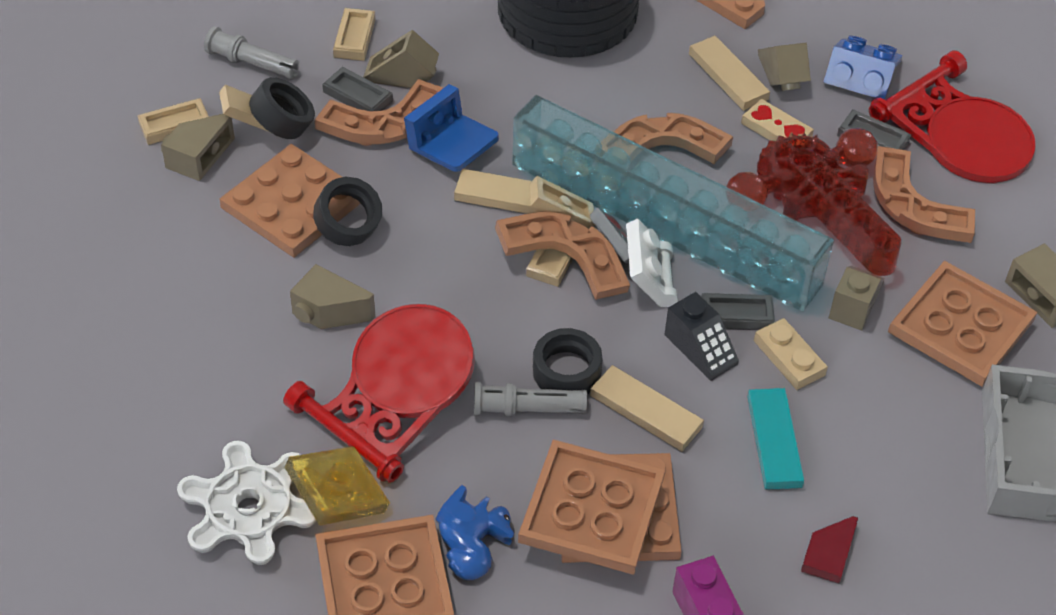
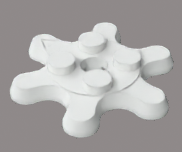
M232 441L222 450L225 468L219 476L206 479L191 475L183 478L177 486L178 495L183 501L188 504L202 506L206 510L204 519L189 531L187 536L188 543L194 550L206 553L222 541L235 539L245 546V554L251 562L256 565H264L272 559L275 553V544L271 537L273 532L287 525L301 528L311 527L319 517V508L314 501L297 498L290 491V485L298 480L306 470V459L303 455L290 452L282 455L273 464L260 465L252 459L251 449L248 444L242 441ZM245 498H255L259 501L257 509L254 507L239 509L238 504Z

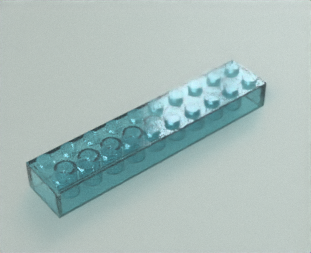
M535 95L513 118L512 165L521 171L535 177L539 176L593 203L594 207H599L626 223L639 219L648 229H653L661 241L671 243L672 246L693 258L699 259L719 269L721 272L749 284L754 289L772 295V297L802 312H804L822 288L834 239L538 95Z

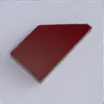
M852 516L812 532L801 572L839 584L858 517Z

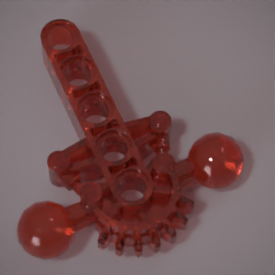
M850 128L840 135L836 147L832 149L818 138V134L810 137L806 136L804 132L802 136H796L791 132L788 138L779 135L776 141H769L766 148H762L759 161L757 162L756 172L758 175L752 172H739L729 179L725 188V197L728 205L733 210L741 214L755 213L764 206L768 194L774 192V197L783 202L782 220L785 223L796 224L799 219L817 217L872 274L888 276L894 273L897 268L902 244L900 236L861 198L866 192L869 169L866 166L874 161L878 153L877 141L871 132L863 128Z

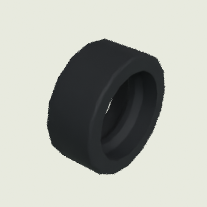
M277 77L265 79L249 101L250 110L255 119L266 130L284 139H297L315 117L313 104L307 95L289 81Z
M348 176L336 178L328 183L317 198L313 210V219L320 233L329 241L343 246H354L363 243L373 234L382 218V203L378 193L365 181ZM337 195H346L358 200L367 214L364 225L359 228H349L339 224L329 211L331 199Z
M559 328L548 332L537 341L533 351V378L540 389L586 390L587 394H589L592 386L601 377L603 361L601 347L595 338L581 330ZM571 352L586 359L589 367L577 374L564 375L554 372L547 367L546 360L557 353Z

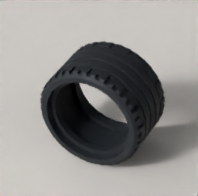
M498 0L500 22L512 38L534 51L550 56L567 58L598 54L621 43L623 39L628 37L629 32L633 30L639 9V0Z

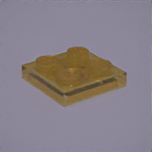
M354 446L290 456L284 466L319 526L382 514L386 512L390 504Z

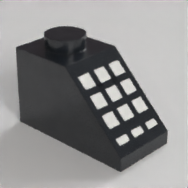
M697 292L668 307L664 335L710 381L738 365L739 359L719 313Z

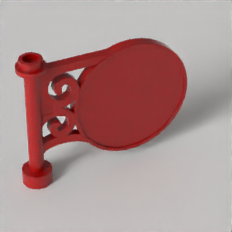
M952 50L942 56L939 62L940 66L886 100L876 98L871 102L868 109L870 117L884 123L892 120L929 150L942 166L968 180L982 183H998L1011 180L1027 169L1035 152L1036 146L1033 131L1020 114L1000 102L966 95L946 81V76L953 79L967 70L965 57L956 50ZM935 84L936 87H933L929 96L925 90ZM909 109L908 115L906 117L903 111ZM918 111H922L924 115H917ZM928 124L926 133L917 127Z
M409 304L393 308L374 319L358 338L352 356L351 376L345 388L336 398L325 405H321L314 400L315 390L305 382L297 381L285 393L283 403L296 414H300L303 411L308 413L378 468L376 477L380 481L392 483L399 478L404 470V464L401 463L400 457L403 451L442 409L449 406L462 394L468 385L475 363L471 338L461 321L442 308L427 304ZM357 388L361 394H355ZM355 404L364 406L361 416L350 423H344L334 415L342 409L346 418L355 419L359 413L356 407L353 406ZM373 407L379 410L375 414L373 412ZM399 418H417L403 435L394 442L383 443L375 437L378 426L384 422H389L393 424L392 428L387 430L384 426H380L379 433L385 440H394L402 431V423Z

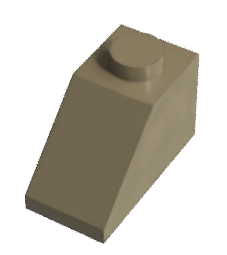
M411 30L372 55L363 77L377 84L412 88L418 79L427 82L434 76L437 70L435 66L439 53L414 30Z
M807 42L758 49V57L771 86L781 85L782 91L800 89V82L811 81Z
M219 114L179 123L172 133L163 139L161 144L165 168L200 181L235 139L232 118Z
M1044 243L1014 258L1005 282L1033 310L1037 311V314L1051 328H1054L1056 326V253Z
M317 264L290 290L292 314L300 321L311 323L320 329L369 322L376 317L373 293Z
M854 266L846 267L836 288L828 318L862 331L885 277Z

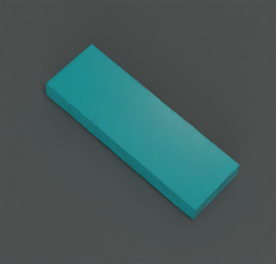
M749 389L747 399L764 489L803 488L804 476L786 389Z

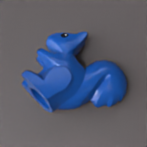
M461 484L443 504L436 516V521L439 523L443 541L451 548L446 554L449 560L448 567L461 579L475 580L485 575L492 566L490 550L482 539L486 535H490L510 545L514 532L510 527V513L505 507L497 506L488 512L487 506L490 498L487 496L476 506L471 505L465 500L467 489Z

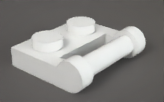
M639 219L627 223L630 278L660 307L672 306L678 302V297L672 282L670 260L673 257V247L671 243L659 241L655 231L651 228L648 229Z

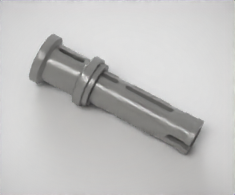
M216 26L211 27L206 34L204 51L208 54H221L228 57V60L233 63L242 60L285 76L288 79H294L297 73L292 72V69L299 70V60L249 44L244 36L226 34L222 32L221 28Z
M475 382L474 415H480L481 412H504L505 416L515 415V411L586 414V390L516 388V385H512V383H506L505 387L482 386L481 382Z

